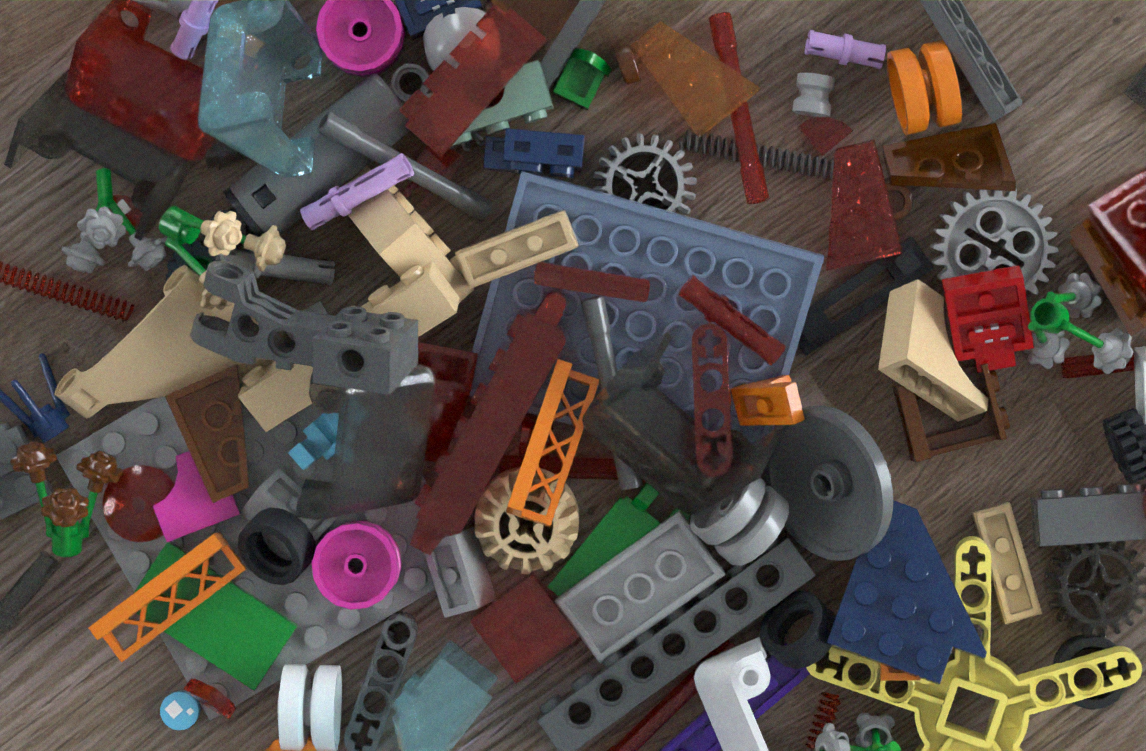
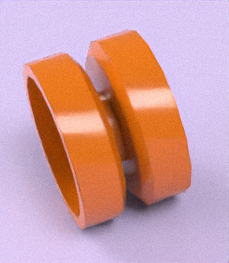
M943 40L923 44L920 48L918 59L908 47L887 53V71L891 95L899 124L905 135L926 131L930 116L939 128L961 122L962 105L959 84L950 51Z

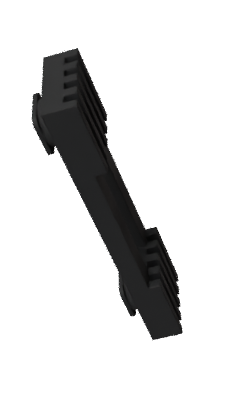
M912 236L809 307L798 343L805 356L887 301L890 291L919 279L934 268ZM884 269H887L889 275L894 280L892 283L833 324L824 313L826 309Z

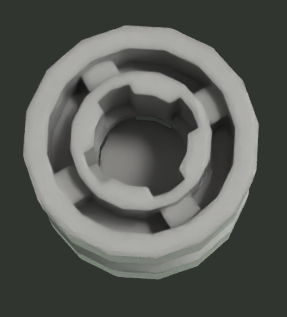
M798 73L796 86L801 96L793 101L792 112L804 116L829 118L832 107L829 102V94L834 90L836 78L815 73Z

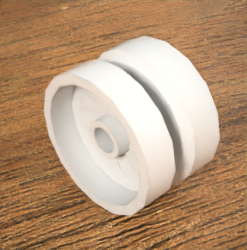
M284 665L277 712L281 750L301 751L307 743L310 726L311 740L316 751L338 750L342 719V672L340 665H320L314 674L312 689L310 673L306 665Z

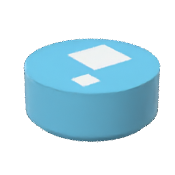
M178 690L169 694L163 700L160 707V715L163 722L174 730H185L191 727L198 720L201 711L200 703L196 696L185 690Z

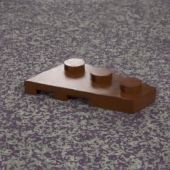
M996 123L882 146L883 158L891 185L1016 191V180Z
M1089 217L1085 218L1069 232L1072 236L1070 239L1071 245L1081 258H1085L1095 280L1101 285L1130 336H1133L1146 326V298Z
M238 364L165 396L212 503L250 487L242 402L238 398L240 392Z

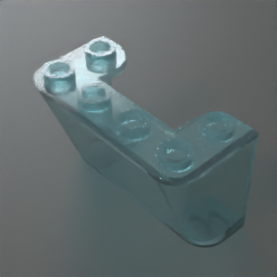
M240 0L222 5L214 11L209 22L198 114V126L203 132L284 178L312 173L315 143L312 136L290 140L281 130L285 87L287 83L319 77L321 75L323 53L317 36L289 0ZM311 55V61L305 68L294 69L295 63L300 57Z

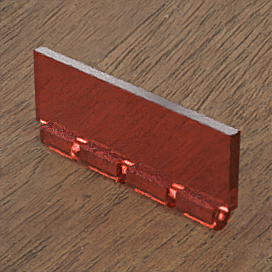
M494 4L476 24V27L486 36L481 40L475 33L469 31L450 52L449 55L459 66L455 69L447 61L443 60L423 82V85L433 95L428 98L417 89L399 109L409 119L405 127L440 157L447 152L546 41L542 34L511 8L505 13Z

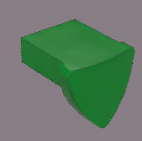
M576 48L553 93L588 110L604 76L609 77L612 69L595 53Z

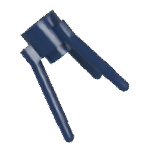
M41 353L38 357L55 409L50 404L39 409L18 380H12L11 385L32 413L30 417L1 389L0 401L28 427L34 438L39 436L44 444L69 428L65 418L71 414L64 406L63 401L55 396L57 384L46 355Z

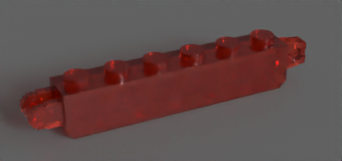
M552 290L551 293L548 292L547 296L545 295V300H542L536 312L529 309L525 317L517 314L507 332V335L513 338L506 351L500 348L497 350L488 369L494 371V374L488 385L482 382L479 383L469 402L475 405L469 419L461 416L451 437L457 439L450 453L443 450L433 468V471L439 473L432 487L424 484L414 504L420 507L416 516L419 520L410 545L423 553L431 555L446 534L452 536L462 532L566 343L564 329L558 325L563 315V310L567 306V298L564 297L565 294H562L561 291Z

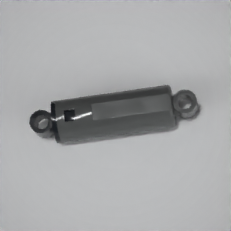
M413 63L404 64L393 73L392 80L387 84L377 73L370 74L224 190L223 193L232 207L228 210H221V212L233 211L236 213V220L241 222L240 230L242 235L247 236L249 233L252 235L255 233L260 237L272 225L277 226V231L281 235L302 218L300 212L302 207L314 203L329 194V189L334 186L341 187L374 161L356 150L346 148L317 132V126L322 116L327 111H330L357 126L367 135L391 147L416 127V121L408 111L413 107H420L426 104L425 95L433 92L432 82L426 70ZM415 76L422 80V88L418 93L408 95L402 91L403 82L407 78ZM238 243L235 249L244 248V244Z

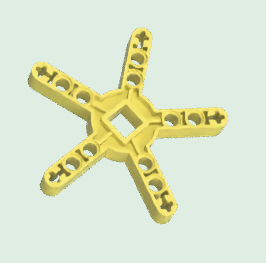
M969 536L960 540L955 548L954 586L972 623L979 625L983 629L980 640L987 652L985 659L953 649V654L949 656L939 685L921 678L920 680H908L907 688L901 693L890 692L886 688L887 681H880L879 663L831 646L828 651L829 660L840 664V656L846 657L843 663L842 675L836 674L838 665L826 662L824 667L817 666V662L806 668L817 679L914 712L917 731L922 740L915 751H1023L1020 748V744L1027 732L1029 715L1128 687L1136 683L1140 678L1142 664L1130 648L1114 646L1062 663H1056L1016 675L1004 662L990 655L991 552L984 540L979 537ZM970 546H976L978 552L983 554V557L976 559L977 574L984 573V577L972 574L961 577V572L970 573L968 559L962 557L963 553H969ZM968 585H978L982 588L983 597L977 603L970 604L961 598L963 589ZM1124 657L1127 663L1132 664L1126 666L1127 673L1120 674L1117 669L1112 668L1118 666L1117 659ZM1103 662L1104 667L1108 670L1105 671L1109 677L1108 680L1103 679V674L1097 665L1098 663ZM855 663H864L870 668L871 673L865 680L858 681L849 675L850 667ZM1082 668H1089L1094 671V679L1087 686H1079L1074 683L1075 673ZM1044 679H1050L1057 683L1056 691L1049 697H1042L1036 693L1037 684ZM958 686L995 699L984 734L946 721Z

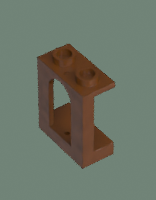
M987 363L981 365L982 372L977 373L976 365L962 368L974 386L989 398L988 408L982 419L971 426L929 437L925 435L917 400L922 398L901 384L892 386L911 461L919 462L931 459V456L993 440L1007 439L1005 430L1010 429L1008 415L1004 406H998L995 395L996 392L1000 391L999 380L995 370L989 371Z

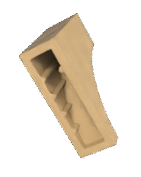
M918 279L890 291L878 370L958 422L986 412L989 398L969 380L951 348L944 319V297Z

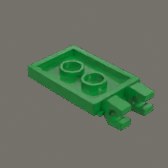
M648 480L633 499L628 496L624 499L619 497L547 587L560 596L661 524L645 511L661 492L660 489ZM678 504L665 520L679 510L687 520L691 515Z

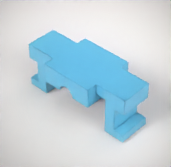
M352 396L339 410L332 405L303 430L307 438L303 442H299L288 454L302 470L308 469L322 455L326 460H330L338 453L346 462L354 455V452L347 446L358 435L353 428L371 413L356 396Z

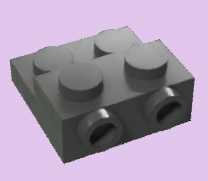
M9 422L0 425V521L40 502L36 485L31 482L29 473L13 471L10 460L17 456V450L21 445H27L31 441L23 425L11 428ZM46 475L44 484L47 496L54 492V489Z

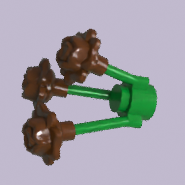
M37 441L21 445L17 450V456L12 458L10 463L13 466L14 472L29 473L31 482L36 485L42 508L41 514L44 516L46 523V536L52 538V552L60 557H73L80 554L82 551V539L89 537V524L98 493L102 492L105 483L119 482V477L123 476L124 471L118 468L114 456L108 455L103 451L91 453L89 457H83L76 466V469L89 479L87 489L90 492L88 498L79 495L75 488H57L51 495L47 496L44 484L46 479L44 469L49 467L50 463L57 460L54 449L45 448L43 443Z

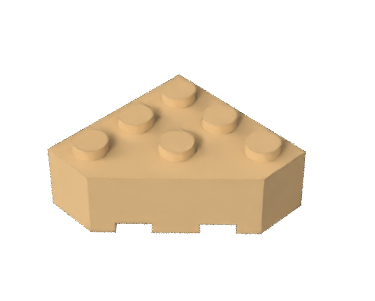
M366 166L348 183L352 182L353 180L362 176L363 174L371 171V169L368 166ZM395 185L352 208V213L348 214L350 219L400 278L413 266L420 265L422 268L433 261L460 297L459 303L474 291V288L469 289L457 257L454 256L450 260L447 258L446 255L451 250L436 233L429 237L434 230L416 210L410 215L414 207L400 191L395 194L398 191Z

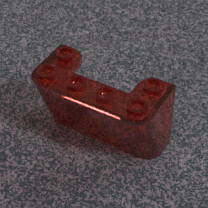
M112 0L76 40L65 84L68 98L79 108L189 161L201 160L252 79L257 61L221 45L211 73L145 40L153 10L132 0ZM127 10L132 12L138 19V26L132 27L127 25L122 20L121 11ZM231 61L239 65L241 70L236 77L231 76L226 71L225 62Z

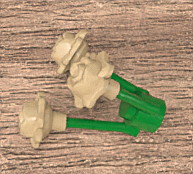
M171 206L165 211L159 223L160 233L167 236L165 246L174 250L200 276L199 281L202 284L204 283L207 270L182 246L184 243L192 244L198 238L200 231L206 236L204 245L209 248L211 256L219 254L227 256L231 250L235 249L238 243H242L245 249L254 251V256L257 260L256 266L262 272L268 265L275 266L279 264L286 248L285 240L280 237L277 226L274 225L260 237L250 233L247 236L242 235L240 230L241 222L236 220L237 215L233 211L227 213L218 211L215 214L214 220L204 221L177 206ZM204 289L200 306L209 310L215 307L223 310L234 303Z

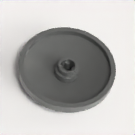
M824 405L808 406L802 408L805 420L795 425H776L767 441L764 456L766 486L774 488L788 501L789 515L784 527L800 545L813 554L825 559L836 561L853 559L873 549L883 539L889 528L893 512V488L889 470L876 442L854 418L833 407Z

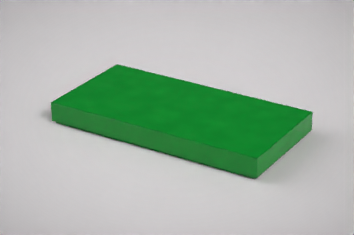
M171 541L167 542L134 593L188 552ZM203 564L192 572L201 574ZM208 566L207 575L223 577V575ZM191 577L181 579L178 582L176 598L193 600L197 597L201 579ZM206 580L205 590L217 581ZM230 581L164 632L255 691L298 625ZM172 587L162 593L161 596L170 597ZM158 600L150 602L147 606L146 620L157 623L165 621L168 617L170 602ZM175 603L174 613L185 606V604Z

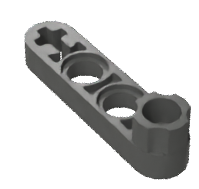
M580 0L541 61L548 90L554 84L607 0Z
M400 611L392 614L382 626L379 640L345 732L344 742L348 751H375L380 742L418 635V623L414 616L407 612ZM401 621L410 630V636L404 635L400 642L394 641L395 631L390 629L391 624L397 625ZM384 641L387 642V648L383 647ZM401 648H406L405 655H403L398 650H401ZM390 655L396 658L399 669L395 675L388 677L378 671L377 662L382 656ZM376 691L385 697L386 706L381 712H371L365 707L364 699L369 692ZM358 713L368 720L380 721L379 727L374 723L370 725L367 737L373 739L372 744L365 743L363 748L356 746L357 739L352 737V732L359 733L365 721L357 719Z

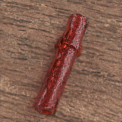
M692 275L679 290L678 296L705 315L704 319L707 322H714L722 327L740 343L760 356L768 365L772 366L784 352L786 345L772 337L750 318L738 311L728 302V297L724 294L719 296L697 279L696 276Z

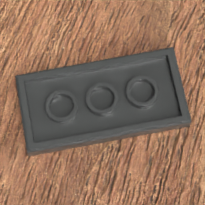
M920 0L992 121H996L1021 106V98L961 0Z

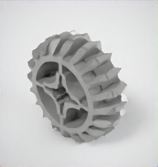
M637 134V146L631 147L629 139L624 137L621 142L625 151L620 153L615 146L611 145L608 151L615 159L612 162L604 157L599 159V164L608 170L606 173L594 172L593 178L604 181V186L593 187V190L613 195L612 180L615 175L630 187L631 198L629 200L634 201L638 194L635 191L638 189V186L633 185L634 180L643 181L655 169L656 171L651 178L654 182L651 183V186H655L656 193L645 192L637 202L643 203L647 200H654L668 206L667 211L675 213L678 210L682 214L688 215L691 209L681 202L683 199L695 200L696 194L685 191V186L696 185L697 179L694 177L684 178L683 173L692 170L693 165L691 162L682 166L678 164V161L685 155L682 149L677 151L674 156L668 153L672 148L673 141L667 140L663 149L656 147L659 141L658 135L653 134L650 145H644L643 134ZM650 155L655 157L649 167L642 172H636L621 166L624 161L634 156ZM665 163L671 168L676 179L677 190L675 197L667 193L658 182V174Z

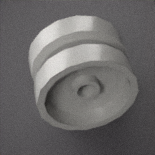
M737 465L716 478L704 491L690 517V528L705 543L714 545L716 551L731 565L742 566L756 559L776 540L789 515V503L774 488L765 486L762 478L747 465Z

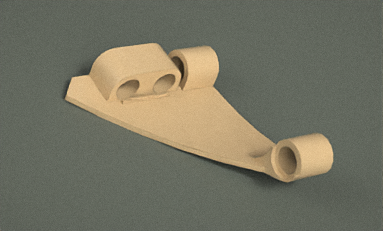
M183 265L176 269L168 278L163 288L165 297L146 317L92 368L84 372H80L76 368L70 370L57 385L55 396L87 419L107 404L165 397L238 364L241 383L243 382L242 378L251 369L259 365L265 368L274 361L256 358V363L253 365L239 363L203 348L191 339L190 333L197 314L204 312V315L215 316L230 322L234 304L225 307L223 310L216 307L211 310L202 308L200 303L203 298L204 285L199 281L200 276L188 266ZM251 317L253 322L258 325V322L255 320V318Z

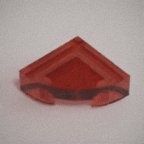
M829 117L813 118L798 126L799 130L821 156H824L853 131L845 123Z
M191 678L183 689L196 700L227 719H230L236 710L235 704L219 690L195 678Z

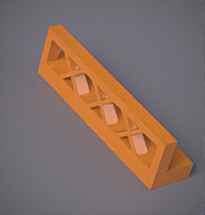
M557 359L506 509V513L551 527L599 384V379L571 370L572 364ZM567 379L589 386L585 400L571 407L563 393ZM561 400L565 409L556 413ZM582 408L577 421L573 411ZM568 414L575 428L572 437L558 443L551 430L552 423ZM549 437L553 446L543 450ZM570 444L565 457L561 448ZM556 451L563 465L561 472L545 479L538 465L540 458ZM536 473L540 483L531 487ZM557 481L554 493H552L548 484ZM542 487L550 500L546 516L524 508L528 494Z
M219 531L200 543L88 627V629L97 640L103 638L118 659L123 662L244 572L247 567ZM222 550L235 568L223 577L207 575L209 559ZM203 564L201 574L192 572ZM184 577L201 579L199 594L193 600L176 598L178 582ZM206 580L217 581L205 590ZM172 587L170 597L161 596L162 593ZM153 600L170 602L168 617L162 623L145 621L147 606ZM175 603L185 604V606L174 613ZM141 610L139 620L129 619ZM122 623L138 625L136 642L125 650L112 631ZM145 626L154 628L143 636Z

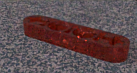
M708 323L698 327L692 336L696 461L699 469L704 474L710 477H720L728 473L733 464L729 344L723 329L716 324ZM709 331H713L715 338H721V344L714 345V358L722 357V365L706 363L699 366V358L708 360L707 349L705 346L699 345L700 339H705ZM708 370H717L722 375L723 383L717 391L707 392L701 386V377ZM710 409H718L724 415V424L717 431H708L702 423L704 413ZM726 435L725 444L717 442L718 453L723 456L725 455L726 461L719 463L718 470L713 471L710 464L704 463V456L711 455V443L702 444V437L718 438Z

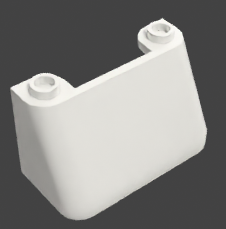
M760 637L706 658L699 663L695 670V686L723 751H769L747 701L764 692L770 682V671L765 660L767 653Z

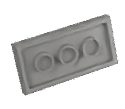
M679 510L555 598L554 602L597 661L601 663L725 575V571L701 538L692 531L690 523Z

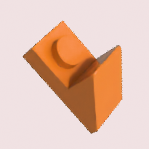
M781 375L731 388L740 426L795 425L805 420L796 382H791L789 375Z

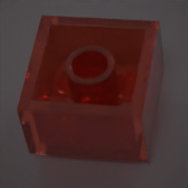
M534 572L520 580L470 619V623L516 684L579 638L578 633L554 602V598Z

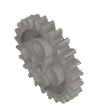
M977 189V198H974L969 192L962 193L964 205L951 201L950 206L954 214L952 216L942 213L939 215L946 223L945 228H933V232L942 237L941 242L930 244L931 248L941 251L940 256L931 260L932 264L944 266V269L937 275L938 279L942 280L990 271L1000 264H1004L1006 267L1015 266L1006 258L991 253L988 247L967 236L965 230L970 228L983 238L998 242L997 246L1020 259L1023 262V266L1020 268L1024 277L1025 291L1027 290L1037 295L1039 291L1034 284L1036 280L1049 281L1048 277L1042 272L1044 267L1055 268L1056 264L1047 259V254L1058 252V248L1048 245V240L1057 236V232L1045 231L1044 228L1052 221V218L1049 216H1037L1041 212L1043 205L1036 203L1028 207L1031 195L1026 193L1016 200L1017 189L1016 191H1006L1004 196L1002 191L991 190V195H988L987 190ZM987 211H993L997 218L996 225L992 230L985 232L980 226L981 216ZM1025 231L1029 237V243L1024 250L1017 252L1013 247V238L1018 232ZM972 244L976 250L975 259L971 263L963 265L959 259L960 250L963 246Z

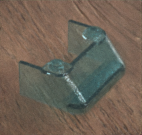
M450 639L421 677L416 673L410 677L400 690L402 693L391 706L396 710L392 720L399 751H451L493 698L487 692L498 677Z

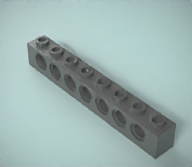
M786 535L781 539L777 537L766 551L753 561L742 566L732 565L726 570L729 575L719 584L714 582L697 594L698 599L689 606L685 607L682 605L665 617L667 622L656 630L651 627L633 640L636 644L623 653L619 649L602 661L605 667L593 676L589 671L582 674L570 684L573 690L567 695L560 698L556 694L545 701L539 707L542 713L538 715L537 722L558 751H576L816 576ZM767 564L775 566L777 569L776 580L769 585L760 584L756 578L758 569ZM739 587L746 592L744 604L736 608L728 606L725 602L726 593L732 588ZM708 610L715 615V623L708 630H700L694 625V617L700 611ZM671 633H677L684 638L682 649L675 653L666 651L662 646L663 639ZM639 656L650 658L653 662L652 670L646 675L634 673L631 669V664L635 658ZM607 679H615L622 685V691L618 696L608 698L601 693V684ZM575 702H584L590 707L591 713L584 720H575L569 714L570 706Z

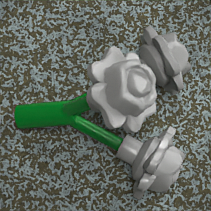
M108 168L96 170L98 205L96 210L88 209L85 217L77 223L78 229L82 231L80 243L62 247V252L67 255L66 265L70 266L73 270L91 274L96 266H104L105 261L99 257L100 254L95 247L98 249L104 248L105 245L114 247L117 245L118 239L125 235L127 231L130 235L129 241L135 247L128 266L137 267L140 265L145 271L157 267L167 256L164 249L167 237L147 239L141 230L137 231L113 200L111 170Z

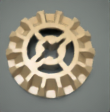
M521 467L504 471L486 485L478 499L475 511L476 538H479L484 554L498 561L499 567L504 570H508L510 567L520 570L521 574H530L532 570L542 568L544 571H547L553 567L555 562L568 556L571 546L577 539L579 509L576 498L565 483L553 518V533L549 540L548 532L544 525L534 522L533 527H530L527 523L521 526L519 525L520 517L509 513L507 515L510 517V534L503 539L499 530V521L503 512H506ZM541 469L545 479L555 475L550 471ZM536 473L531 487L540 483ZM557 481L548 484L552 493H554ZM543 487L528 494L524 508L546 516L550 500ZM515 539L522 544H531L535 551H518L511 548L508 544Z

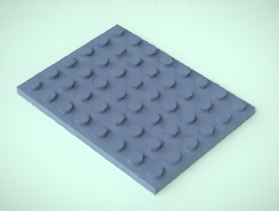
M521 171L505 232L565 209L579 247L491 281L461 394L539 415L557 359L571 363V370L599 379L581 300L603 295L632 442L727 470L737 465H747L759 475L766 452L767 441L774 425L740 426L731 388L781 375H789L823 264L824 255L530 171ZM567 379L563 393L570 407L585 400L589 386ZM599 381L584 429L611 436ZM561 400L556 413L565 409ZM582 408L573 411L577 421ZM568 414L555 420L573 425Z

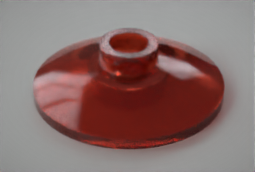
M137 465L124 469L123 476L119 477V482H109L104 491L102 506L108 525L116 534L133 542H149L162 537L163 532L153 506L168 496L175 483L166 473L152 466ZM136 497L142 498L145 502V508L142 512L134 510L132 502Z

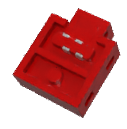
M1020 265L942 279L952 346L957 361L974 359L977 373L982 372L981 365L986 363L988 364L989 371L1016 366L1014 351L1034 348L1032 331L1028 329L1030 317L1024 277Z

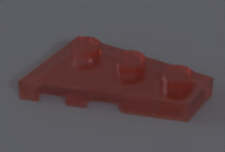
M875 139L836 148L826 271L901 254L903 250Z

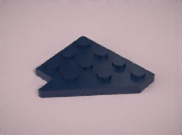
M893 500L892 518L885 536L873 549L856 558L826 644L939 685L952 648L981 659H985L987 652L918 510Z

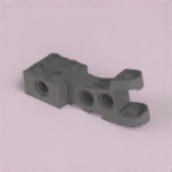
M213 261L207 267L203 283L204 288L208 292L234 303L230 322L215 316L204 315V312L195 316L190 337L203 348L239 363L253 365L256 363V358L274 360L276 368L292 370L294 364L312 366L313 383L390 395L418 364V320L404 318L403 314L397 312H387L384 314L369 313L362 307L344 308L336 316L300 311L260 292L254 271L228 261ZM251 317L255 318V320L258 322V325L253 322ZM286 332H289L295 340H292Z

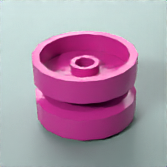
M327 0L319 11L316 26L319 45L333 65L346 74L363 78L368 77L372 73L382 74L392 67L402 54L406 38L404 22L391 0ZM360 25H365L368 29L363 37H357L353 33L354 31H359Z
M366 520L345 522L328 532L316 546L312 560L313 580L321 594L334 605L350 610L369 608L383 600L397 583L402 567L400 548L393 535L381 525ZM358 558L363 562L361 572H355V566L349 565L350 560Z

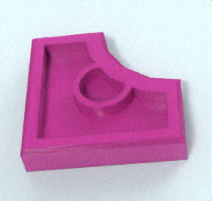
M190 451L175 456L178 469L175 486L164 500L153 506L166 542L240 514L233 495L212 503Z

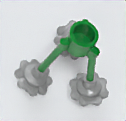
M1071 273L1066 283L1058 287L1060 294L1048 292L1046 299L1039 300L1031 310L1032 322L1029 323L1028 329L1032 331L1034 348L1023 350L1024 353L1029 354L1027 358L1029 364H1040L1045 369H1050L1054 362H1064V353L1070 347L1069 340L1064 338L1065 330L1093 345L1094 367L1102 369L1105 374H1110L1115 369H1124L1133 355V350L1130 346L1132 339L1130 334H1123L1121 329L1115 328L1110 333L1100 334L1099 338L1069 322V314L1072 318H1078L1080 315L1084 318H1089L1092 316L1094 309L1103 303L1101 296L1098 295L1102 291V287L1093 281L1089 273H1082L1080 276L1076 273Z

